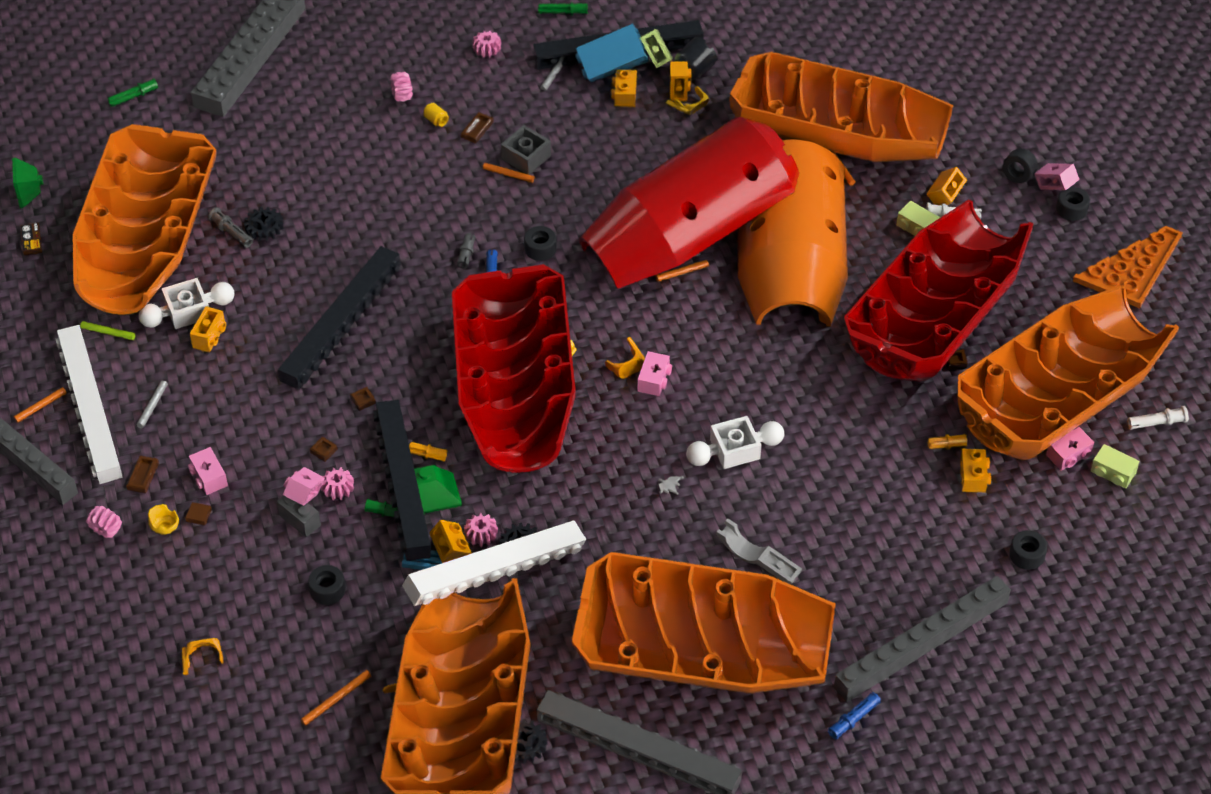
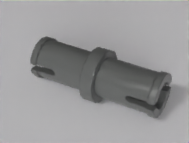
M471 233L464 235L463 244L459 248L460 255L457 266L460 267L462 263V269L468 268L470 256L474 252L473 245L476 236L472 235V239H470Z

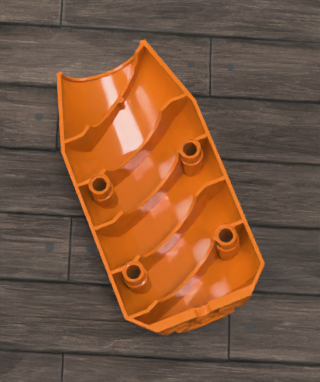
M775 52L751 56L742 70L741 77L738 78L730 92L729 100L730 108L735 117H743L765 123L782 140L809 141L821 145L831 152L870 162L937 159L945 141L953 109L952 104L897 81Z
M136 124L129 125L110 134L73 232V284L78 295L89 305L112 314L125 315L136 313L146 306L180 265L216 159V149L203 134L177 130L167 133L163 128Z
M782 140L785 144L783 146L784 151L787 155H792L799 170L795 192L738 228V279L756 325H761L763 317L774 308L789 304H799L816 309L819 314V320L825 323L826 326L831 327L848 280L844 170L839 159L821 145L803 140Z
M1123 285L1065 304L958 375V406L960 413L964 415L968 423L967 427L972 434L989 449L1020 460L1034 458L1139 385L1177 334L1179 326L1176 324H1165L1163 330L1157 334L1146 329L1132 313L1126 298V287Z
M610 552L587 567L572 645L591 670L749 694L823 684L826 677L836 603L766 574Z
M512 578V581L505 584L503 595L496 598L473 599L451 593L446 598H437L426 605L422 604L404 641L381 774L382 782L393 794L510 793L530 651V638L517 578Z

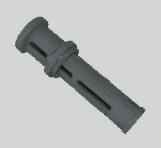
M215 207L210 210L207 219L217 224L220 230L227 231L245 248L253 244V238L235 225L231 217L224 215L220 208Z

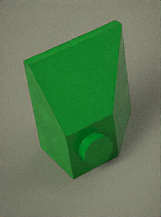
M12 158L13 185L19 206L24 208L41 193V185H44L42 174L39 175L37 167L18 158Z
M434 465L414 469L424 514L462 506L452 472Z

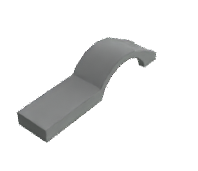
M727 518L724 530L718 529L716 535L725 546L739 559L748 563L758 564L781 581L792 585L801 573L802 568L770 546L759 547L753 545L740 534L737 524Z

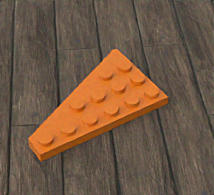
M1164 226L1159 231L1149 234L1148 238L1142 241L1138 240L1127 248L1119 250L1118 254L1112 257L1108 256L1097 262L1096 265H1091L1079 275L1076 273L1073 282L1100 293L1123 285L1126 287L1128 304L1140 309L1179 243L1183 232Z

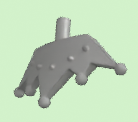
M669 477L665 481L659 478L660 493L664 491L669 494L670 491L678 495L679 493L676 491L675 486H680L678 481L684 477Z

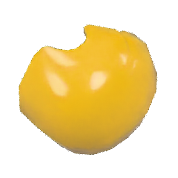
M155 505L148 512V524L155 533L167 535L177 529L179 524L178 515L175 510L170 511L167 505Z

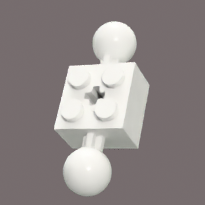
M198 278L162 288L166 306L159 308L155 304H146L139 311L138 316L144 326L152 328L159 325L163 317L170 315L175 329L196 323L204 308L209 307L208 303L214 302L222 306L229 304L234 298V289L226 282H218L212 287L211 292L204 294Z
M748 416L711 425L710 441L712 444L707 445L702 441L693 442L687 448L686 456L688 461L695 466L705 465L713 455L718 456L723 469L760 459V442L769 446L778 445L784 438V429L778 422L769 421L762 425L760 431L755 432Z

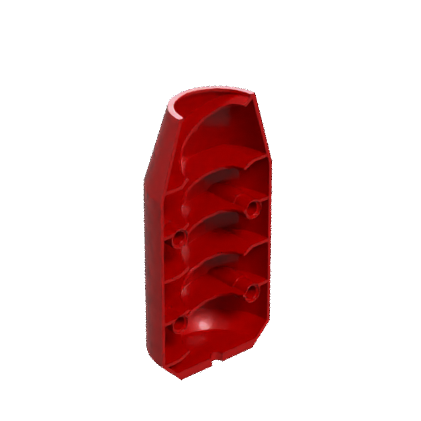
M736 117L623 188L579 238L581 248L585 251L589 245L610 274L615 287L619 289L680 266L794 193L799 177L798 167L792 155L786 154L783 146H785L784 142L770 126L755 120Z
M967 200L920 230L844 316L851 343L857 354L859 353L868 366L887 377L907 381H926L933 378L1014 283L1033 229V223L1020 224L1018 232L1013 237L1002 236L989 229L979 219L974 210L973 201Z
M544 264L514 268L510 273H503L500 270L469 275L452 291L459 406L483 458L489 465L496 469L513 473L541 469L552 463L561 451L576 395L564 275Z

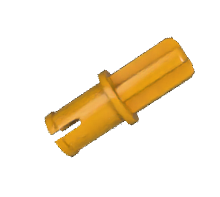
M945 434L942 437H931L927 441L928 448H946L949 450L951 447L967 446V436L965 434L952 436Z
M414 442L409 444L411 454L423 456L425 459L432 458L443 462L446 460L447 449L432 447L431 444H428V446Z

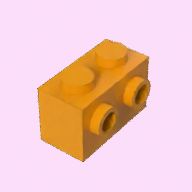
M670 62L671 101L676 99L687 101L688 92H691V81H688V79H691V69H688V62Z
M616 70V77H612V87H615V89H612L611 99H615V106L635 107L637 70Z
M958 167L942 171L926 195L934 205H949L953 202L967 179Z
M210 307L204 308L190 332L193 348L210 353L213 346L217 345L220 334L226 329L223 311Z
M962 449L960 457L962 492H986L987 485L991 484V473L987 472V469L990 467V458L986 457V449Z
M440 520L429 532L442 563L472 554L459 523Z

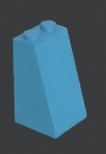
M634 24L576 48L578 53L575 55L579 64L582 63L584 67L582 73L585 79L588 78L590 82H594L616 74V70H627L650 61L640 39L639 31Z

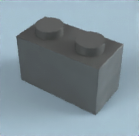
M286 496L277 501L279 516L305 537H308L321 526L319 511L309 503L303 506Z

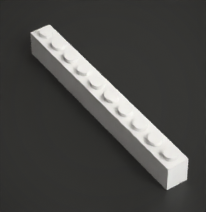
M80 325L57 330L59 338L55 340L58 350H63L59 354L62 363L66 362V365L63 366L65 376H70V379L67 380L70 391L74 390V393L71 394L73 405L78 404V407L75 408L77 419H82V422H79L81 434L86 433L83 441L85 448H90V451H87L89 463L94 462V465L91 466L93 477H98L99 484L121 479L123 477Z
M573 520L409 574L402 586L414 606L419 604L426 605L434 599L446 598L451 593H461L469 587H479L484 582H494L502 576H511L517 571L529 570L534 565H544L549 560H559L570 553L576 554L581 551L586 538Z

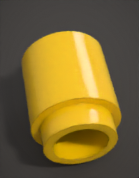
M435 103L426 105L423 110V116L435 126L443 127L449 120L447 112Z

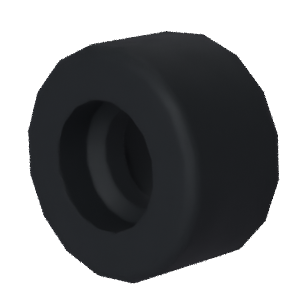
M1023 148L1013 150L1004 159L1002 164L1005 176L1015 183L1027 182L1037 171L1038 167L1035 156ZM1016 162L1020 163L1023 166L1024 170L1019 168Z
M1069 187L1067 190H1062L1057 199V213L1069 221L1083 219L1089 209V194L1078 187Z
M536 226L529 229L524 236L526 255L538 261L548 260L553 257L557 250L555 232L546 226Z
M1032 530L1018 532L1011 541L1009 557L1016 566L1022 569L1032 570L1038 568L1045 560L1047 542L1038 532ZM1022 548H1031L1035 552H1027L1024 551Z
M323 565L314 569L309 575V592L315 602L330 605L338 602L344 596L346 590L345 578L339 568L333 565ZM326 582L334 583V584H333L332 586H330V587H321V586H320V585H322L323 583H326Z

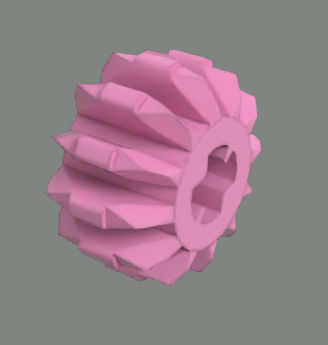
M491 30L489 32L483 31V33L478 32L477 36H474L473 39L474 52H476L477 56L482 55L483 58L485 56L490 58L491 55L496 56L497 52H500L501 49L500 37L497 33H492Z
M406 72L392 74L390 85L394 99L397 102L411 99L413 94L409 75Z
M333 467L331 472L326 471L325 476H323L325 479L321 486V490L326 498L331 497L333 501L339 498L342 501L343 496L349 497L350 492H353L354 478L350 475V472L348 470L344 471L342 467L339 470H335Z
M95 506L86 520L88 527L93 529V532L105 538H112L116 535L122 524L120 517L104 506Z
M480 513L479 516L472 515L471 519H467L464 533L467 541H471L473 546L478 543L482 547L484 543L490 545L491 541H495L498 527L495 518L491 519L489 514L483 516Z

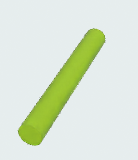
M82 321L80 325L82 329L129 340L135 339V333L85 321Z

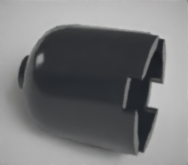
M696 36L676 54L674 62H688V69H691V79L688 80L697 79L715 65V62L718 60L714 48H709L705 44L707 41L701 37Z

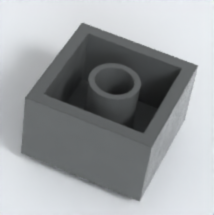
M525 125L520 127L501 144L502 160L528 175L551 156V140Z

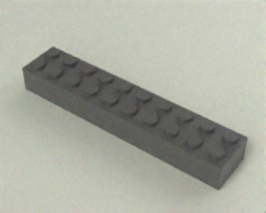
M262 0L191 91L193 107L224 117L305 11V1Z

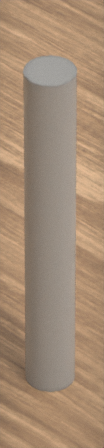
M561 56L540 89L545 91L548 89L562 68L561 63L566 56Z
M162 380L137 423L139 428H144L168 385L166 381Z

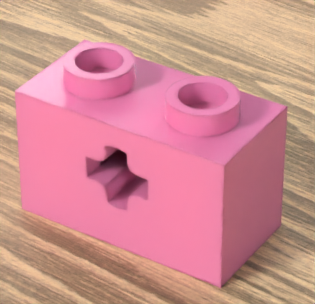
M1048 163L1034 174L1039 188L1044 190H1067L1079 180L1074 164Z
M647 352L638 377L637 392L660 396L662 389L665 390L667 385L666 376L670 375L672 371L670 356Z
M1078 427L1049 446L1046 456L1062 471L1067 467L1071 468L1082 459L1089 458L1092 454L1094 442Z
M211 447L189 455V471L192 476L196 475L197 486L199 489L203 488L206 495L228 486L226 474Z
M303 467L300 471H295L292 477L286 479L283 486L285 488L283 495L304 506L318 495L325 477Z

